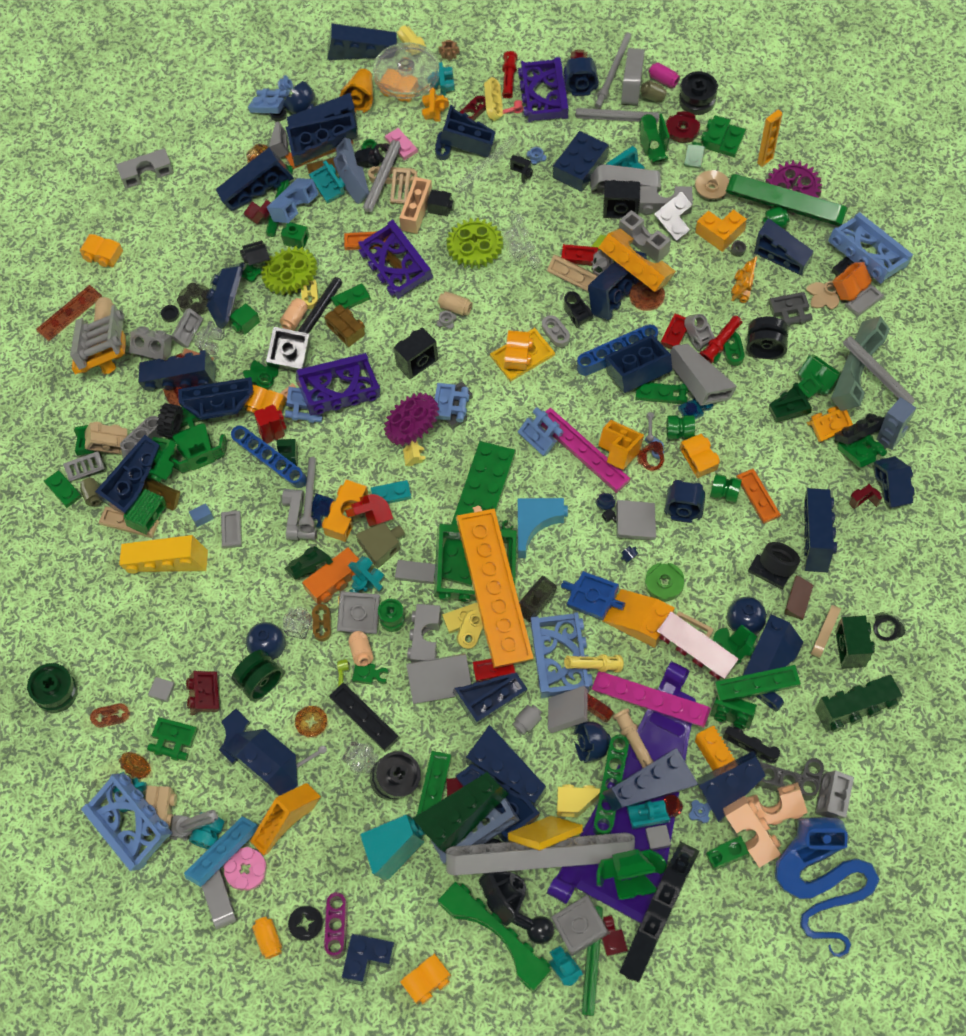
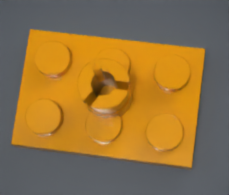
M122 331L119 354L116 355L112 347L89 356L86 367L80 370L73 360L72 370L74 374L85 373L95 366H100L103 374L113 372L116 369V365L111 359H118L125 354L126 335Z

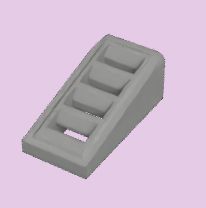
M278 121L275 123L269 147L281 158L288 155L287 133Z
M99 451L63 464L69 481L105 469ZM93 457L97 463V468H94L91 458ZM84 460L88 461L91 470L87 471ZM79 462L81 463L82 469L84 471L83 473H80L77 465V463ZM70 465L74 466L77 475L73 476Z

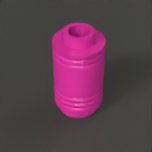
M659 62L652 64L649 69L650 78L669 88H674L680 80V76L676 71Z

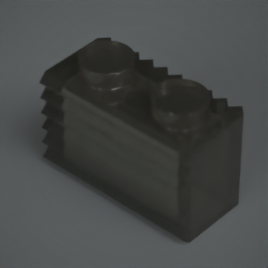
M541 576L519 602L523 618L528 622H531V617H537L540 611L549 603V600L554 597L557 585L545 576Z

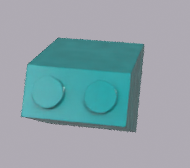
M407 814L360 834L372 873L383 880L390 879L425 842L423 838L425 832Z

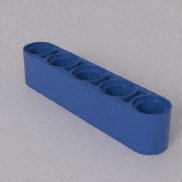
M648 324L580 354L577 358L578 373L587 376L606 368L605 358L599 357L613 353L615 350L626 347L648 335L653 334L657 339L658 328L655 325Z
M236 426L232 429L231 437L241 448L293 487L302 488L306 485L307 476L299 467L245 427ZM245 434L242 439H239L240 435ZM255 444H258L256 449H252ZM272 454V457L266 460V457ZM286 464V467L283 470H280V467ZM296 475H300L298 480L293 481Z

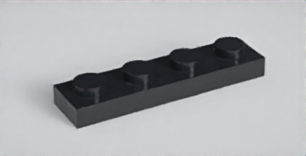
M344 682L329 695V698L384 752L400 739Z

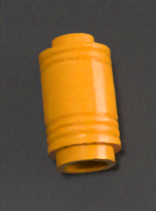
M266 916L255 920V925L252 926L262 956H265V959H270L282 953V945L273 920L267 919Z

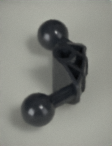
M493 838V839L489 840L488 842H486L485 844H490V843H503V842L500 841V840H498V839H494V838ZM504 871L484 873L479 878V885L484 892L485 898H487L488 908L497 914L503 925L508 926L510 923H513L527 930L529 939L535 944H546L552 939L554 926L551 920L544 916H537L531 919L519 913L526 893V884L521 877L512 872Z

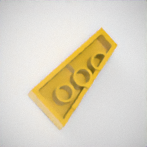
M193 535L121 544L119 565L131 574L138 572L206 571L208 550Z

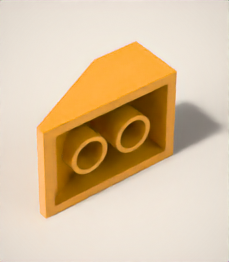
M620 589L615 599L625 602V607L623 610L611 607L602 621L656 648L660 641V638H658L660 633L657 630L669 613H674L675 607L653 597Z

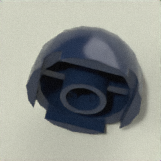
M302 81L291 90L293 92L291 97L287 96L283 103V107L290 113L296 114L314 107L316 95L310 85Z
M748 596L740 597L733 601L728 608L726 616L727 624L733 631H736L740 625H743L755 635L764 628L767 618L763 604L757 599Z
M271 622L258 623L247 633L246 647L249 654L261 649L274 660L280 657L285 650L286 640L284 633L277 625Z
M586 721L575 726L574 735L578 734L579 745L575 741L574 743L579 760L585 761L584 763H591L603 758L608 751L611 741L610 735L597 722Z

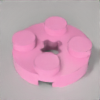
M250 847L241 848L224 864V875L227 882L234 889L250 891L257 888L264 881L267 864L264 857L257 850ZM244 864L246 866L251 865L249 868L250 873L247 875L246 873H240L242 870L241 866Z

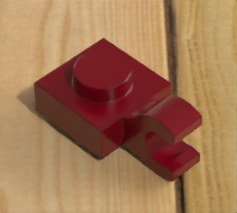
M612 915L603 917V922L609 931L608 935L601 938L606 957L627 952L628 949L622 929L615 930Z

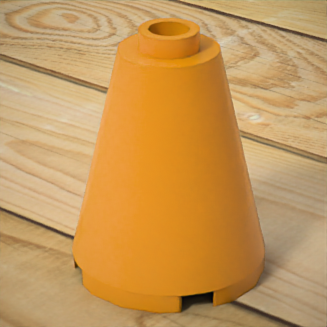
M359 69L342 88L340 96L351 93L355 113L356 110L365 113L373 104L372 73L367 69Z

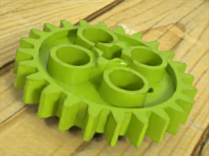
M478 217L476 221H473L472 218L469 219V222L463 220L462 225L457 223V228L452 227V232H448V238H446L449 256H452L453 261L457 260L458 265L463 262L464 268L470 265L471 269H473L474 265H477V268L480 269L481 264L487 267V262L493 264V258L498 260V254L502 253L503 236H501V230H497V225L492 227V222L486 224V219H483L482 222H479Z
M289 246L287 251H284L282 248L281 253L275 252L276 256H269L270 261H266V266H262L261 279L265 287L270 292L274 291L276 295L280 292L282 296L285 292H288L289 295H291L292 291L298 293L299 288L304 290V285H310L308 281H314L313 276L317 275L316 270L318 269L313 253H310L308 249L304 250L303 247L298 250L297 246L293 250Z

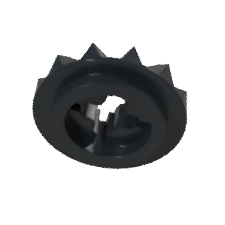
M301 906L295 909L289 917V931L293 937L300 941H310L318 936L322 929V917L315 908ZM303 915L308 921H314L308 925V932L303 926H299L303 923Z

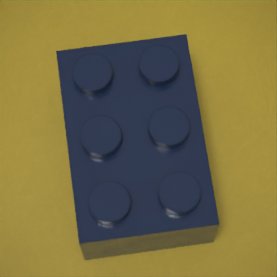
M579 131L553 165V178L583 192L591 181V174L598 166L603 165L608 158L609 144Z
M653 334L604 356L607 374L624 393L673 371L671 354Z

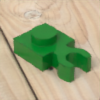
M371 663L367 666H357L355 664L352 682L372 685L373 680H377L380 684H387V679L380 678V675L383 673L389 674V670L387 668L375 670L376 664Z

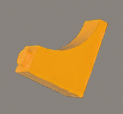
M305 783L276 797L250 842L263 855L268 854L292 825L314 809L321 796L308 783Z

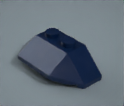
M243 262L221 269L211 279V284L213 285L207 293L206 298L208 302L206 306L218 328L222 329L229 322L245 266Z
M252 377L178 389L179 405L200 420L238 414L253 394Z
M266 729L236 733L224 746V751L277 796L289 792L298 786L296 754Z

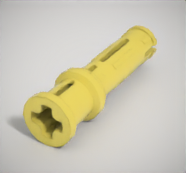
M601 654L598 657L566 656L567 658L564 660V665L567 669H597L600 672L612 670L615 673H620L624 666L621 655H614L613 657L606 654Z

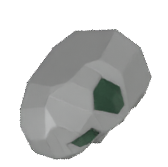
M602 250L593 255L592 261L593 273L598 276L613 263L612 258Z

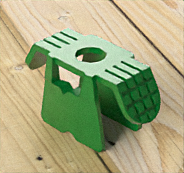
M662 113L659 114V133L655 117L651 114L642 116L639 122L640 141L644 147L645 155L649 157L650 163L668 160L669 158L665 152H667L670 136ZM651 141L658 142V148H650Z
M204 423L192 427L190 431L184 430L173 435V439L185 460L179 462L170 457L169 461L173 462V468L181 473L211 464L216 459L225 456L226 435L221 434L219 446L212 448L210 436Z
M635 849L613 854L612 858L600 861L597 871V886L602 887L605 879L613 877L620 900L634 898L636 895L654 893L657 888L645 874L655 872L662 874L667 868L666 861L660 854L652 850L640 851Z

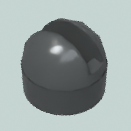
M740 240L734 241L731 246V252L735 256H741L746 250V244Z

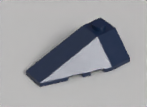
M144 435L95 491L98 497L112 509L126 514L138 500L160 445Z
M772 614L770 615L743 676L786 667L797 658L804 642L790 622Z
M471 764L457 774L456 778L464 787L486 772ZM497 781L508 793L506 799L520 819L498 834L503 842H511L508 840V832L535 822L540 813L527 797L516 793L506 784L503 785ZM501 802L495 807L501 814L506 812Z

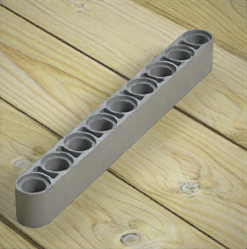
M629 833L571 837L540 851L515 842L454 846L446 850V872L450 875H467L600 864L601 860L612 858L613 854L635 850V837Z

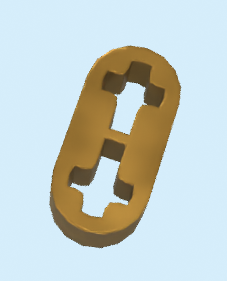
M318 604L312 610V626L314 637L322 642L328 640L331 636V614L326 605ZM320 610H323L325 613L323 614V620H320L318 615ZM320 625H323L324 630L327 631L324 632L323 636H320L318 633Z

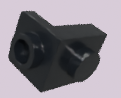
M371 147L355 151L354 155L357 166H369L370 168L379 166L380 161L376 158Z
M512 155L510 169L521 173V183L525 184L527 178L530 179L533 174L532 161L524 157Z

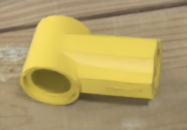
M404 25L400 27L397 36L405 45L407 53L411 54L410 57L426 50L424 40L420 36L417 37L409 26Z

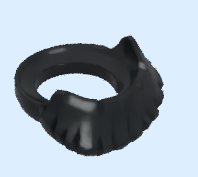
M380 143L373 149L376 158L381 163L384 157L379 153V148L387 153L390 144ZM396 156V158H395V160H394L392 166H394V164L396 163L397 156Z
M884 612L875 615L876 621L873 630L877 638L882 641H892L897 637L904 636L905 627L898 619ZM883 622H892L895 625L893 635L890 637L881 636L878 632V626Z

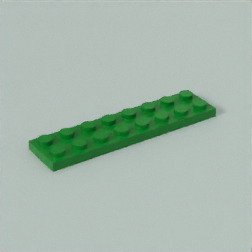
M479 441L451 525H457V515L473 513V507L481 506L482 511L495 509V512H497L516 450ZM446 538L443 547L442 579L472 587V580L461 539Z

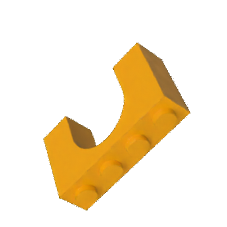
M621 228L608 233L598 247L600 250L654 292L666 286L676 272L663 261L653 263L636 253L630 246L634 238Z

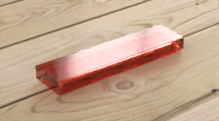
M88 285L36 329L37 332L49 342L95 304L102 295L91 285Z

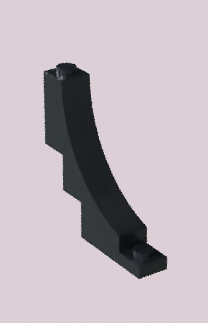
M681 841L664 872L619 973L629 980L640 982L700 852Z

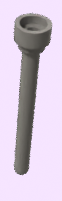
M310 457L308 461L304 514L299 520L298 529L303 533H310L314 530V520L311 517L316 467L315 457Z

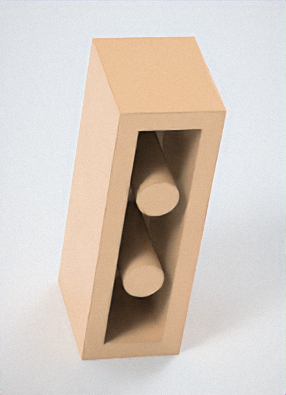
M414 177L399 217L402 231L418 234L432 190L431 180Z

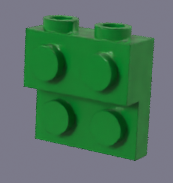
M714 115L713 119H709L707 123L708 131L703 132L701 141L705 149L735 158L746 129L731 125L730 119Z
M153 437L152 440L159 444L160 448L147 478L161 483L162 480H167L172 473L174 463L169 461V458L174 454L177 443L169 439Z

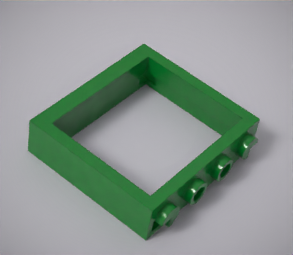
M439 524L436 537L434 597H439L440 600L454 598L461 602L476 600L473 590L441 588L444 538L461 539L458 525ZM500 529L503 543H507V558L515 585L517 530Z

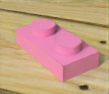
M399 128L385 135V140L389 144H391L392 140L400 142L401 146L398 154L403 160L418 153L415 145Z

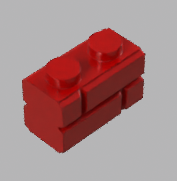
M270 405L265 407V409L262 408L254 411L259 433L266 444L273 442L274 439L278 440L284 437V430L287 428L281 410H277L276 406Z

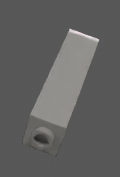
M689 344L672 347L670 351L672 367L701 406L731 399L737 388L731 380Z

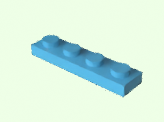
M242 816L184 872L185 878L202 887L254 835L258 828L257 824Z

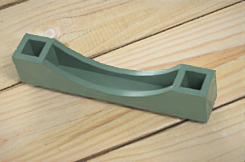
M881 316L863 321L855 340L872 356L886 341L890 328ZM851 351L831 397L841 411L860 406L865 395L861 386V375L865 365Z

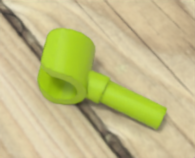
M347 659L337 662L338 687L343 683V671L349 670Z

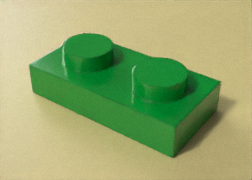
M363 283L331 297L335 308L338 305H342L345 309L353 308L371 299Z
M59 470L44 480L47 487L66 508L82 497Z

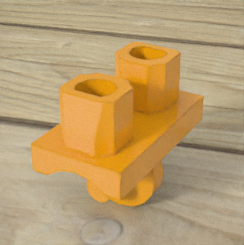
M430 88L429 94L422 96L424 106L428 107L422 109V115L425 120L433 118L435 122H440V111H444V109L449 107V100L444 95H436L435 88Z

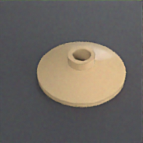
M716 170L704 171L697 176L695 189L704 198L719 199L727 194L726 188L729 179L725 174Z

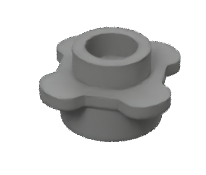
M450 311L440 312L437 326L452 329L456 315Z

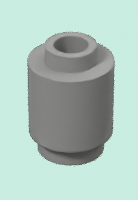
M526 705L514 718L515 721L512 725L522 735H525L542 719L540 716L542 712L535 705Z

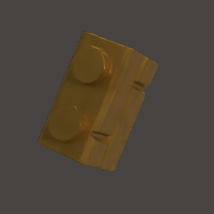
M338 305L324 317L326 326L348 347L365 336L363 322L360 319L356 320L349 308L345 309L342 305Z

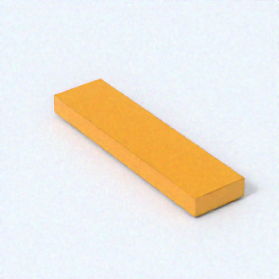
M779 109L765 120L757 164L761 167L774 158L783 115Z

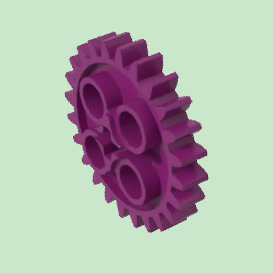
M792 160L791 165L787 161H785V166L778 164V169L773 168L772 173L768 174V179L765 182L819 198L821 196L822 184H820L821 178L818 177V172L813 173L814 167L808 169V163L801 166V161H799L798 165L795 164L794 160Z
M420 392L418 395L413 393L412 398L407 396L406 401L400 400L401 404L395 405V410H390L391 415L386 417L389 421L384 423L386 426L384 431L392 443H395L397 446L399 444L404 446L405 443L410 445L412 440L416 443L418 437L422 439V434L429 433L428 428H433L432 423L437 422L435 417L439 416L437 412L439 407L433 397L427 393L422 394Z

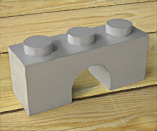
M165 148L116 164L125 189L140 185V175L145 171L155 172L157 178L174 173Z
M640 186L639 213H656L681 191L693 204L692 187L675 186L674 194L671 197L665 198L658 194L657 186ZM690 207L682 215L691 213L692 207Z
M632 210L619 221V229L621 228L634 238L632 244L657 263L670 252L671 239L659 230L653 235L650 234L644 226V219Z
M417 604L416 611H412L414 629H410L409 640L412 641V648L408 647L407 659H410L411 663L436 658V642H428L423 639V636L430 630L439 631L441 619L440 605Z

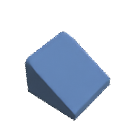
M206 503L189 511L196 527L214 519Z

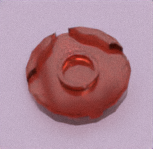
M640 280L636 285L632 286L629 293L632 305L643 311L657 309L665 299L663 287L654 292Z

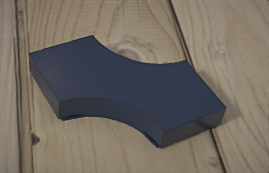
M237 709L233 710L221 721L226 731V737L219 751L232 765L237 761L224 751L223 748L236 733L245 732L250 724Z

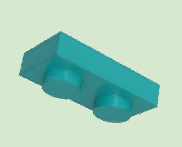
M408 480L371 487L372 494L381 496L388 504L412 499Z

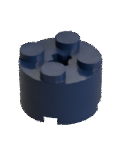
M570 58L567 61L563 70L567 91L571 92L575 97L588 96L591 94V91L598 88L597 68L592 58Z
M681 480L673 481V484L667 489L665 514L667 515L668 513L671 515L672 520L692 523V520L698 518L697 521L700 520L703 516L705 503L703 485L700 483L683 482Z

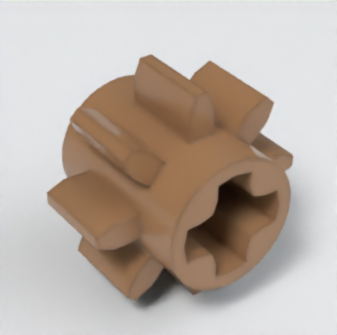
M452 40L442 42V46L439 47L442 59L445 58L450 61L453 58H457L456 54H459L457 42Z

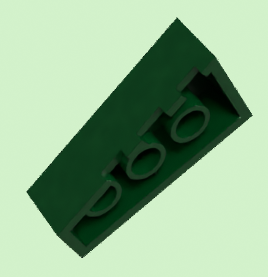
M892 675L870 681L864 688L862 685L854 686L846 694L843 690L836 692L830 699L828 695L821 697L815 712L825 731L832 730L837 732L843 729L844 725L849 722L853 725L862 721L864 716L869 715L873 717L878 715L881 709L887 707L890 710L897 707L903 695Z
M486 772L412 819L432 842L446 854L448 848L457 846L508 793Z

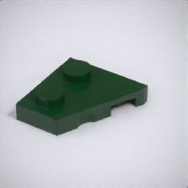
M798 382L793 384L792 389L788 392L785 391L780 395V398L775 399L769 404V410L776 423L811 413L812 407L804 393L797 386Z
M314 546L305 550L303 555L292 560L284 569L289 576L296 580L305 574L316 571V565L323 562L329 565L333 561L328 554Z

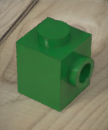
M291 222L287 223L286 227L281 231L283 244L290 247L297 246L298 249L304 248L309 238L308 227Z
M246 303L230 315L231 327L237 333L240 331L243 335H246L260 323L258 313Z

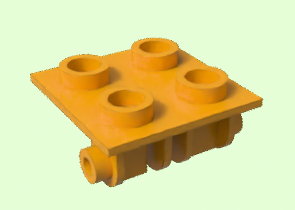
M757 256L751 261H747L745 266L736 272V283L731 290L733 294L731 301L737 298L740 299V302L746 303L749 300L755 276L754 269Z

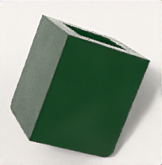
M278 439V452L298 466V445L296 439Z

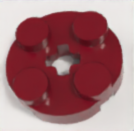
M686 111L677 112V115L674 116L671 115L666 122L670 139L682 143L692 142L700 131V122L695 119L696 116Z

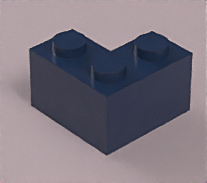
M896 456L873 462L875 478L882 484L884 502L891 508L913 503L915 491L911 484V478L913 477L911 467Z
M352 934L341 977L343 981L365 986L370 964L391 968L396 949L395 943Z

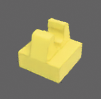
M411 441L410 445H406L403 449L405 466H413L414 464L422 463L426 459L425 456L420 455L424 451V447L419 446L418 441L416 443Z

